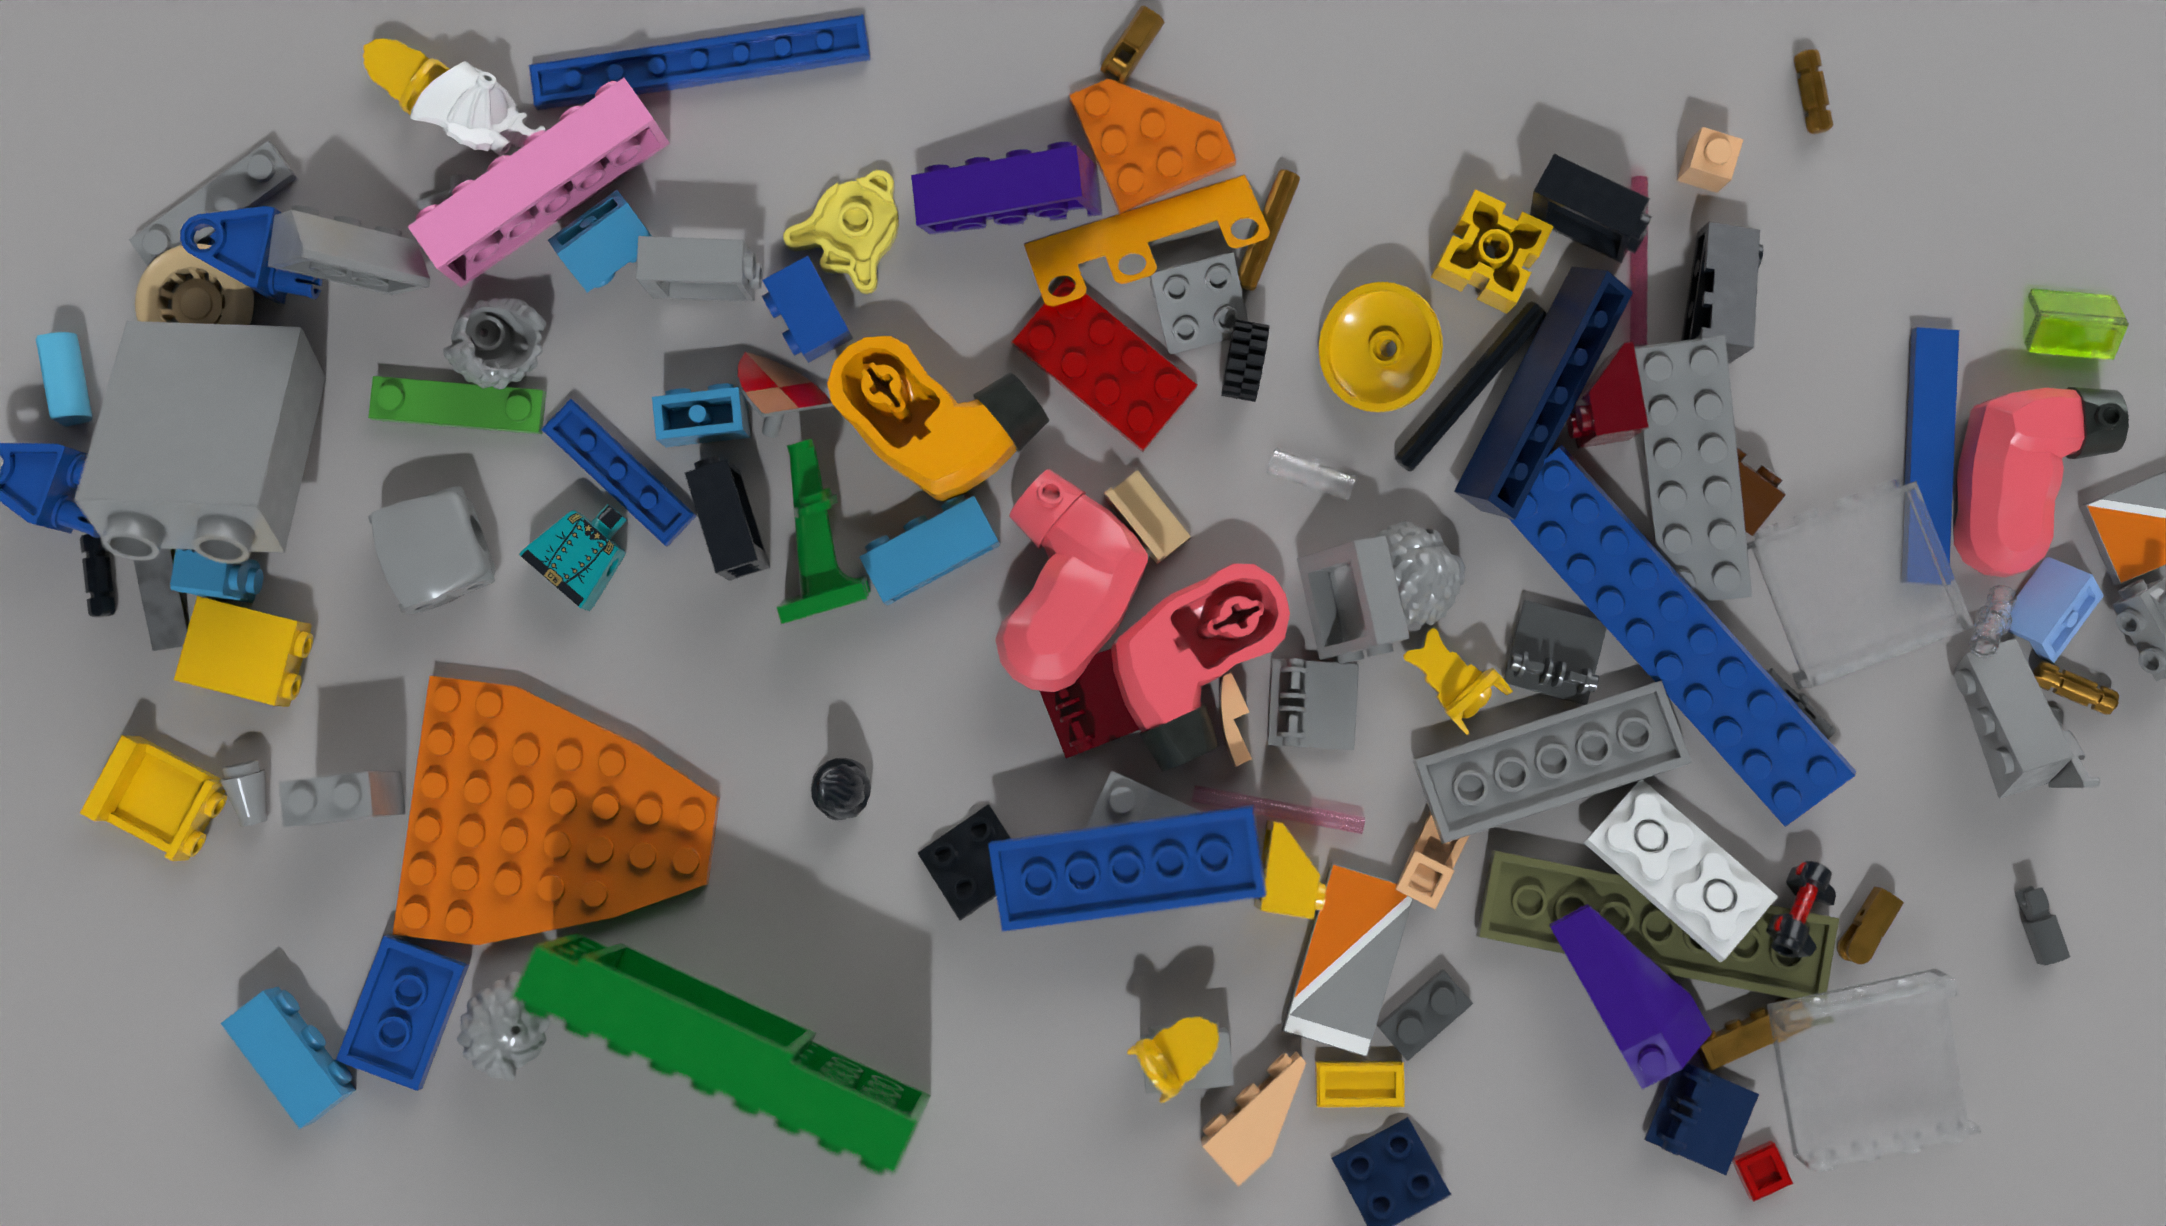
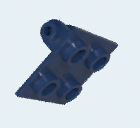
M1687 1063L1683 1069L1670 1075L1644 1140L1662 1147V1149L1672 1154L1680 1155L1723 1175H1727L1759 1094Z
M1408 1117L1331 1158L1367 1226H1396L1452 1195Z

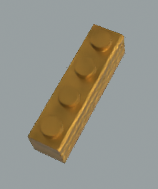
M1782 997L1774 1001L1775 1006L1765 1010L1764 1007L1755 1009L1749 1013L1750 1017L1742 1021L1739 1018L1733 1019L1724 1024V1029L1717 1032L1714 1029L1711 1030V1035L1697 1050L1704 1066L1710 1070H1715L1811 1027L1812 1025L1801 1001Z

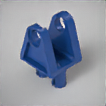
M261 206L198 214L190 217L183 224L180 231V241L183 248L189 254L245 284L276 303L285 304L287 293L306 296L311 299H317L320 295L321 290L314 289L313 285L322 286V279L268 267L274 215L282 213L276 208ZM205 227H213L215 232L210 235L211 239L208 243L211 247L199 249L197 244L194 243L196 231H200Z
M0 443V456L4 462L0 470V502L28 523L70 534L74 529L89 534L94 538L101 537L75 501L87 453L60 444Z

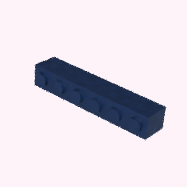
M1572 266L1454 490L1456 494L1480 511L1513 520L1516 519L1544 465V460L1549 456L1633 294V291L1608 270Z

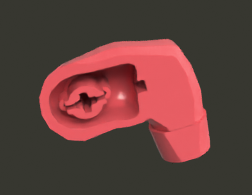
M1050 469L1045 470L1033 481L1018 499L1009 514L1013 522L1039 549L1044 547L1049 560L1040 572L1032 591L1001 622L995 640L1000 663L1012 679L1031 690L1056 692L1073 685L1084 672L1091 659L1116 632L1145 572L1148 554L1136 535L1109 509L1086 496V492Z

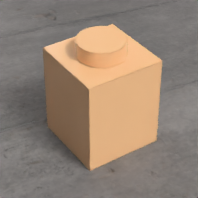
M1701 127L1688 142L1677 181L1718 193L1732 180L1744 139Z

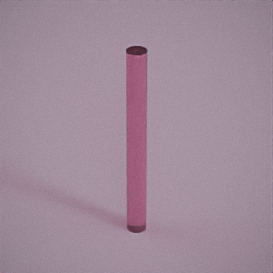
M1632 177L1631 190L1648 197V177ZM1648 231L1636 254L1630 252V290L1633 291L1630 298V342H1634V347L1646 346L1648 343Z
M1194 785L1192 802L1227 809L1253 805L1254 813L1258 815L1362 834L1364 830L1365 817Z

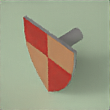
M744 352L738 363L737 381L740 390L750 405L762 417H766L762 433L767 437L775 438L778 436L784 414L833 406L831 399L813 382L785 365L748 352Z

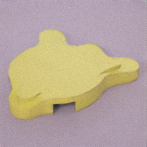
M883 170L872 171L865 177L856 178L857 181H850L840 185L838 183L834 184L818 200L813 214L807 220L788 227L783 234L786 246L792 251H803L817 247L823 249L824 252L820 259L822 270L829 274H848L856 290L861 294H870L877 289L878 264L881 258L891 249L899 229L898 212L893 199L894 181L891 175Z

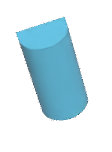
M69 332L37 335L35 339L50 418L65 427L91 421L93 416L78 335Z

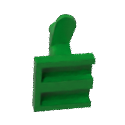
M812 439L787 446L790 458L801 594L783 599L776 607L781 624L866 600L869 592H871L866 575L853 578L843 573L838 566L827 510L837 503V494L832 495L830 487L823 489L816 447H814Z

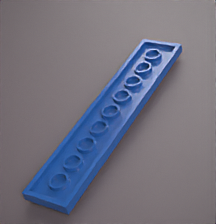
M1561 444L1544 460V465L1516 519L1509 520L1655 682L1662 681L1667 696L1778 820L1786 827L1856 775V770L1566 448Z

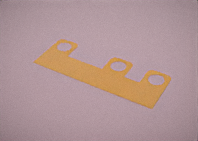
M1242 175L1023 245L1044 303L1048 306H1057L1079 299L1085 295L1086 286L1078 264L1105 256L1114 280L1119 284H1126L1149 277L1156 272L1157 265L1148 242L1218 221L1227 245L1231 248H1241L1267 239L1270 230L1246 175ZM1240 219H1252L1258 224V232L1252 238L1238 239L1231 233L1232 225ZM1139 254L1146 260V266L1138 274L1127 275L1119 270V261L1126 255ZM1058 276H1069L1075 281L1076 286L1071 294L1065 297H1056L1049 292V283Z

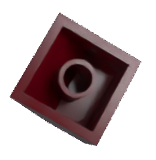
M1633 341L1623 343L1603 360L1583 388L1567 419V429L1570 438H1576L1578 449L1628 441L1649 428Z

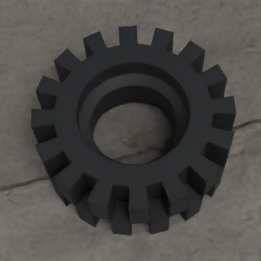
M1235 319L1221 396L1256 402L1265 361L1269 325Z

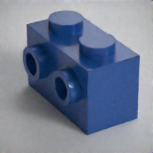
M809 256L762 280L768 290V293L762 295V298L774 319L780 315L783 317L789 329L783 332L782 335L794 356L802 352L809 363L853 339Z

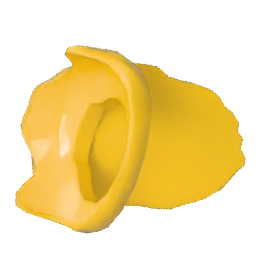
M374 39L363 46V64L370 78L376 84L383 87L391 97L399 100V106L409 115H411V110L423 90L433 80L450 70L439 60L429 59L421 51L412 49L397 40Z
M1202 1017L1183 1018L1173 1026L1162 1029L1153 1039L1145 1038L1139 1040L1127 1050L1128 1055L1137 1054L1146 1075L1163 1092L1159 1099L1160 1103H1164L1176 1096L1182 1086L1195 1078L1197 1073L1212 1060L1219 1042L1217 1024L1211 1023Z

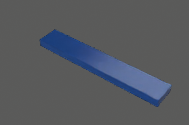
M1916 327L1911 330L1900 583L1949 585L1959 330Z

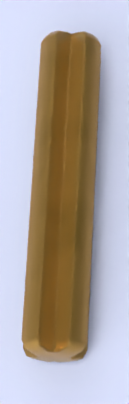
M1281 169L1277 174L1262 211L1270 230L1269 237L1263 241L1248 245L1238 270L1241 288L1254 291L1257 287L1300 181V176L1294 172ZM1257 224V226H1256V228H1255V231H1254L1252 237L1255 236V235L1257 234V232H1258V229H1259L1258 224Z

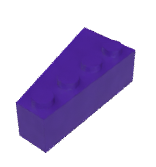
M1071 142L1052 143L1047 146V150L1034 153L1027 149L1013 150L1006 153V158L990 160L988 157H974L967 159L964 166L953 168L944 164L931 165L924 169L925 173L911 175L916 225L928 234L983 229L987 226L986 220L993 219L994 223L999 225L1024 224V221L1028 219L1027 215L1033 214L1036 217L1049 218L1050 221L1067 219L1066 213L1069 210L1087 209L1088 217L1103 215L1097 165L1077 145H1073Z

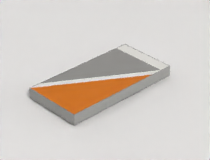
M2166 471L2079 506L2113 585L2125 583L2166 566Z
M1331 863L1325 882L1324 906L1322 911L1317 910L1282 1031L1367 1057L1413 898L1395 889L1396 882Z

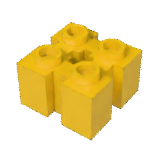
M1475 189L1466 202L1452 231L1461 236V239L1454 235L1451 237L1437 262L1431 278L1460 292L1467 284H1470L1481 290L1477 300L1508 314L1517 304L1532 273L1523 269L1522 266L1529 269L1539 258L1554 226L1523 211L1516 220L1502 214L1506 203ZM1488 246L1496 249L1494 259L1486 255L1485 249Z

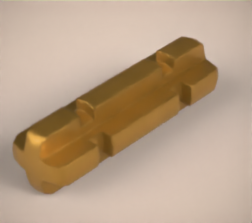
M1817 49L1804 50L1794 57L1796 73L1801 74V78H1798L1803 110L1808 112L1809 115L1805 117L1807 131L1810 134L1824 133L1833 127L1831 111L1826 110V106L1830 104L1824 73L1819 71L1818 68L1822 66L1820 52Z
M2046 661L2040 662L2033 670L2040 688L2050 690L2052 687L2054 688L2053 693L2085 707L2090 703L2092 704L2091 709L2104 715L2111 714L2119 704V694L2117 691L2105 686H2101L2099 689L2097 688L2098 683L2065 669L2062 673L2058 672L2060 669L2058 666Z

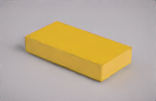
M1315 1061L1316 1106L1405 1107L1404 1062Z

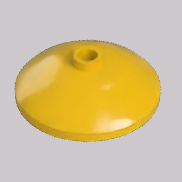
M1391 282L1364 284L1345 294L1328 313L1319 338L1320 365L1330 388L1347 404L1369 412H1390L1403 408L1417 400L1433 382L1441 363L1443 351L1442 331L1432 307L1414 290ZM1393 341L1396 345V352L1390 357L1387 354V346Z

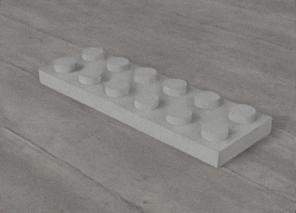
M1724 335L1635 347L1649 428L1644 430L1643 433L1656 549L1703 601L1752 597L1726 337Z
M1658 681L1416 759L1413 763L1441 843L1445 844L1688 765L1692 761L1663 683Z

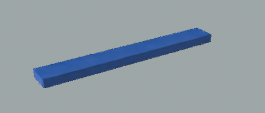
M863 15L532 64L529 65L534 106L537 110L587 103L595 98V93L601 86L611 81L618 82L622 78L627 80L636 95L862 62L871 59L865 19Z

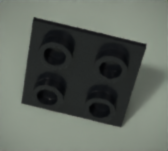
M989 804L918 852L919 857L960 921L996 897L988 844L991 841L1011 839Z

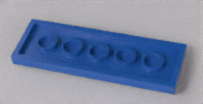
M1253 805L991 841L988 844L1002 932L1260 898L1267 895Z

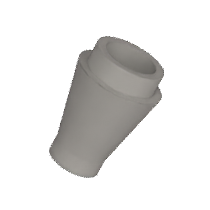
M258 760L242 762L222 768L224 778L220 782L239 818L240 826H250L267 821L265 812V769L260 770Z

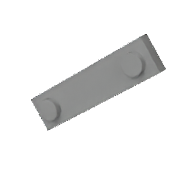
M267 141L130 238L129 241L148 266L163 252L182 245L180 231L183 224L190 217L198 214L257 207L297 179V177L275 146ZM205 227L200 231L197 230L194 235V243L206 244L210 241V235L215 232V229L213 227Z

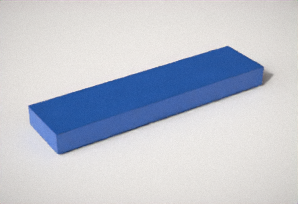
M570 399L541 429L665 546L668 547L696 518L697 515L574 400Z

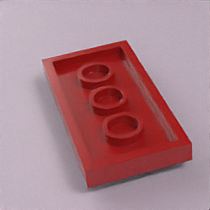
M1066 277L1052 295L1065 297L1074 291L1076 285ZM1086 293L1079 299L1057 306H1048L1044 303L1012 341V345L1141 452L1145 451L1198 386Z

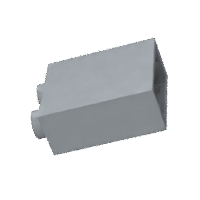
M126 321L75 496L76 503L101 536L102 544L107 550L128 559L150 560L159 555L160 548L192 549L210 560L222 563L243 562L249 558L250 551L285 553L326 379L302 327Z

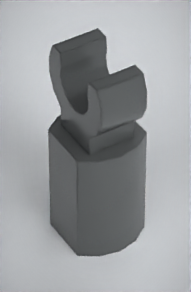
M2029 886L2015 891L2017 902L2026 917V920L2022 923L2037 964L2050 965L2071 957L2057 917L2050 914L2048 910V899L2043 888L2034 889L2033 886Z

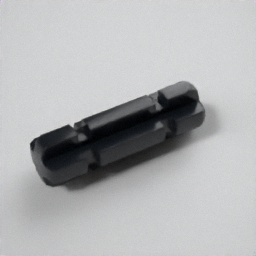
M89 534L82 535L80 537L81 553H86V558L82 559L85 591L90 593L91 598L87 599L88 614L96 618L114 615L116 611L114 597L109 595V592H113L110 557H105V552L109 550L103 546L101 537L94 538Z

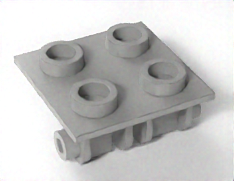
M1233 251L1159 270L1151 275L1152 281H1150L1153 297L1156 298L1169 355L1229 340L1232 336L1235 319L1248 321Z
M1287 658V660L1272 659L1268 745L1354 750L1359 664L1304 661V659Z

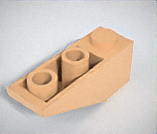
M1297 1051L1290 1057L1287 1053L1279 1056L1267 1068L1270 1076L1258 1087L1254 1083L1249 1084L1237 1095L1234 1101L1238 1105L1229 1114L1224 1116L1221 1112L1218 1113L1202 1129L1205 1133V1136L1200 1139L1202 1147L1238 1187L1272 1156L1306 1065L1305 1060Z

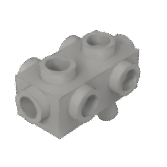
M2164 578L2146 585L2144 580L2141 579L2118 590L2122 599L2112 606L2118 614L2116 618L2118 628L2121 632L2131 637L2140 653L2138 662L2141 668L2147 673L2152 674L2154 679L2158 681L2166 678V580Z

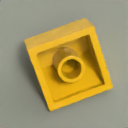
M1267 820L1261 856L1267 895L1266 897L1255 898L1254 906L1264 912L1314 919L1315 910L1322 911L1326 884L1319 882V872L1284 824Z

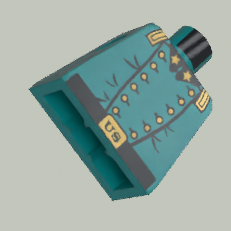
M608 503L592 521L578 511L572 510L525 547L519 555L579 608L591 611L626 555V552L611 538L627 519Z

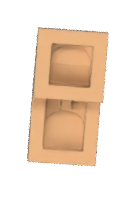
M1231 672L1221 677L1219 715L1227 752L1233 767L1252 760L1234 721V719L1249 713V709Z
M1430 812L1395 889L1436 909L1455 871L1453 868L1469 836L1442 844Z

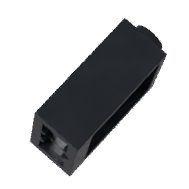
M1556 154L1552 156L1533 191L1530 211L1531 216L1554 226L1553 231L1620 263L1623 262L1628 251L1636 254L1648 231L1646 228L1652 216L1646 214L1650 198Z
M719 456L708 457L695 462V469L684 473L715 573L731 581L769 569L770 565L740 470L727 459L720 461Z

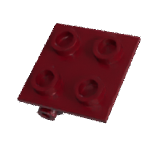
M1111 649L1096 654L1073 685L1056 692L1040 691L1066 759L1140 730L1124 704L1113 671Z

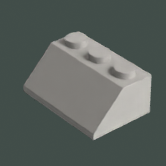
M295 205L289 211L274 215L268 267L389 295L423 289L430 285V276L418 242L401 237L402 231L383 226L375 227V230L360 227L361 221L358 219L335 216L334 220L319 217V210L306 206Z

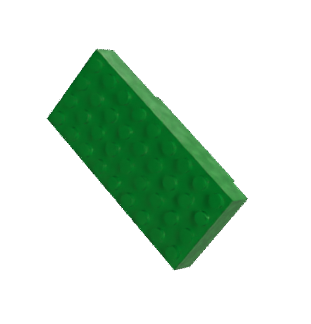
M575 933L535 946L512 995L513 998L524 1002L521 1008L529 1014L543 1019H547L550 1014L565 1021L564 1029L577 1036L589 1038L593 1034L608 1041L605 1047L618 1055L631 1058L633 1053L649 1060L647 1066L659 1074L673 1077L675 1073L691 1079L690 1087L696 1091L713 1097L719 1092L734 1099L732 1106L752 1116H757L759 1111L776 1119L774 1125L779 1129L797 1136L800 1135L801 1131L818 1138L816 1144L822 1149L836 1155H842L843 1151H847L860 1157L859 1164L862 1167L880 1175H884L886 1170L895 1173L931 1095L814 1042L816 1032L622 943L608 947L582 934Z

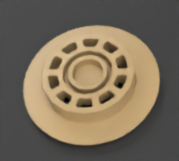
M197 244L199 249L211 247L210 245ZM182 245L163 252L148 265L139 280L135 294L137 321L172 323L171 319L176 318L179 323L250 325L254 309L252 288L189 254ZM205 273H208L209 281L205 280ZM192 274L193 279L186 280L185 277ZM178 283V288L172 293V289ZM169 299H171V309H168Z

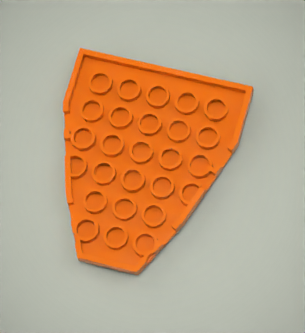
M429 676L392 935L482 945L618 917L709 884L720 798L690 780L688 776L676 768H672L642 745L575 715L561 706L552 704L521 687Z

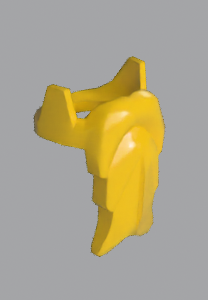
M1431 628L1426 633L1424 645L1421 649L1408 650L1403 655V659L1406 662L1418 667L1424 673L1425 682L1437 692L1435 697L1445 709L1444 712L1466 735L1469 734V731L1462 718L1472 717L1480 708L1485 706L1492 695V685L1505 695L1513 692L1494 668H1490L1482 673L1472 664L1466 665L1456 652H1449L1435 628Z

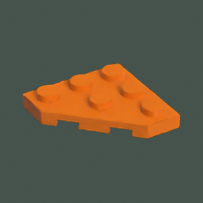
M1109 78L1069 95V100L1119 214L1236 165L1235 155L1220 122Z

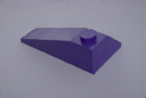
M1589 904L1549 924L1641 1089L1643 1090L1683 1069L1712 1033L1691 994L1661 970L1652 959L1645 956L1629 942L1620 931Z

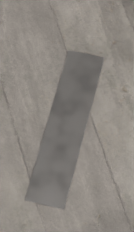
M160 548L159 555L153 559L133 560L152 651L183 647L187 633L180 594L178 591H173L170 588L173 570L170 549Z

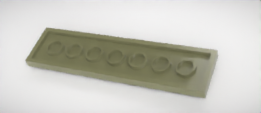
M1494 850L1491 852L1476 934L1478 937L1565 954L1549 924L1589 904L1645 956L1652 959L1666 974L1825 1005L1839 918L1809 913L1805 925L1809 928V935L1816 944L1817 949L1812 956L1790 958L1780 955L1772 949L1773 939L1767 934L1766 929L1773 915L1790 913L1791 909L1771 905L1728 957L1719 962L1621 875Z

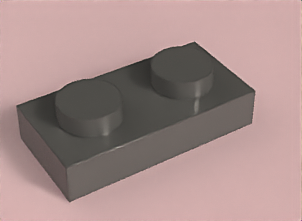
M1441 969L1379 1023L1377 1027L1400 1054L1409 1061L1473 1003L1445 970Z

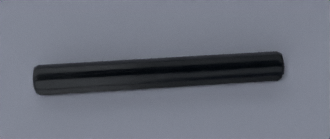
M1530 301L1397 453L1395 460L1402 468L1411 472L1425 458L1541 324L1547 314L1542 307Z

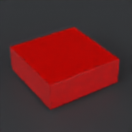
M1772 1141L1739 1154L1732 1160L1749 1199L1753 1202L1793 1184L1780 1153Z

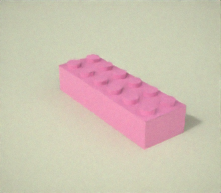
M625 78L618 82L611 81L604 84L595 93V98L582 107L579 105L571 107L560 116V122L547 131L540 130L533 133L524 141V146L510 156L503 155L495 159L488 166L486 173L476 180H466L453 189L451 197L439 205H430L417 214L416 221L407 227L440 272L462 288L670 144Z

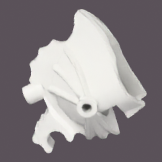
M466 61L459 63L433 80L420 94L410 115V119L429 122L443 127L446 135L455 139L459 144L469 146L474 150L488 152L491 149L499 156L506 154L511 144H514L516 147H523L524 141L530 135L540 130H546L543 126H539L535 130L527 128L524 125L527 115L525 113H517V105L506 89L496 82V78L488 72H482L474 68Z

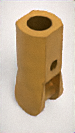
M1141 6L1118 42L1105 58L1100 71L1104 74L1109 71L1119 78V83L1125 84L1163 26V18L1148 7ZM1122 49L1133 56L1129 63L1118 57Z
M1874 886L1854 918V922L1839 940L1837 945L1839 956L1846 961L1856 964L1868 963L1872 959L1881 941V937H1884L1904 902L1887 890Z

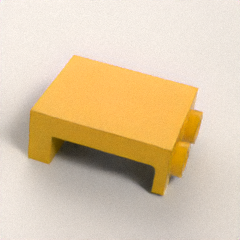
M197 596L174 681L273 706L289 707L291 700L296 699L301 688L302 678L299 675L302 660L309 655L313 645V634L310 633L312 624Z
M122 735L82 807L80 814L93 821H107L166 852L165 858L173 862L189 860L190 857H194L201 850L206 840L204 831L211 818H215L224 808L227 796L220 782L221 778L141 736Z

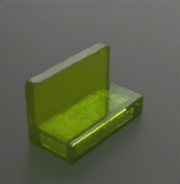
M2044 289L2030 290L2028 299L2035 312V317L2024 341L2028 352L2114 360L2129 326L2116 297Z

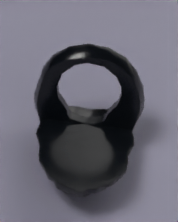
M835 758L825 762L818 768L812 779L811 796L814 805L824 815L832 820H844L857 817L867 806L871 794V783L866 775L864 765L848 758ZM828 770H830L829 773H827V774L824 776V778L821 779V777L823 776V774H824L825 772H827Z

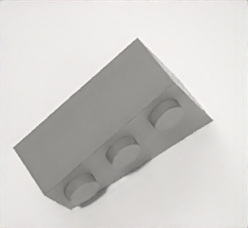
M2016 638L1965 654L1955 668V680L1958 689L1964 695L1998 798L2000 799L2048 784L2070 762L2074 755Z

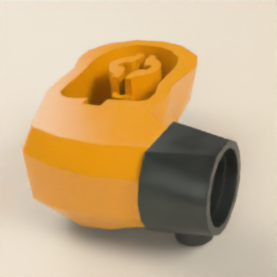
M892 336L865 337L849 345L834 361L827 382L831 403L854 426L874 453L895 472L910 480L938 501H946L964 494L995 474L1016 451L1020 452L1049 422L1047 414L1036 398L1011 372L973 395L975 400L957 403L941 384L926 373L909 346Z

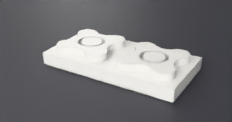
M1643 779L1634 785L1584 842L1585 845L1719 962L1728 957L1778 897Z

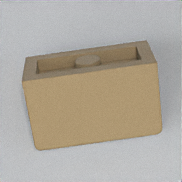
M1138 470L1114 489L1111 487L1104 492L1106 502L1121 521L1136 535L1145 551L1157 565L1191 538Z

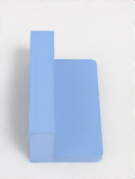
M2047 557L2000 618L1998 624L2001 629L2029 641L2039 658L2054 664L2104 595L2092 574Z

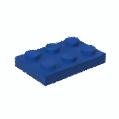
M391 935L383 936L335 1061L410 1089L421 1090L469 964Z

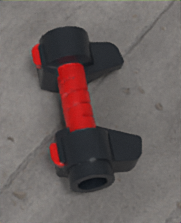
M1805 861L1797 867L1791 868L1786 880L1787 886L1796 896L1790 913L1773 915L1766 929L1767 934L1773 939L1771 947L1778 954L1790 958L1812 956L1817 949L1816 944L1809 935V928L1805 923L1814 901L1828 906L1835 903L1836 892L1829 884L1832 873L1826 866L1818 862Z

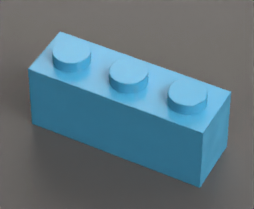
M959 495L941 506L943 512L929 520L926 515L919 516L903 526L905 533L891 540L888 535H885L865 546L867 553L859 556L885 605L888 606L1000 546L975 496L966 500L964 495Z
M275 987L260 992L220 1024L297 1127L301 1129L315 1123L356 1091V1089L350 1082L352 1075L343 1063L333 1060L324 1048L326 1041L321 1032L313 1025H307L298 1013L300 1006L296 999L288 991Z

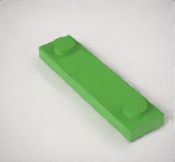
M373 376L368 418L374 421L542 434L546 392L544 390L513 387L495 389L493 386L482 389L477 384Z

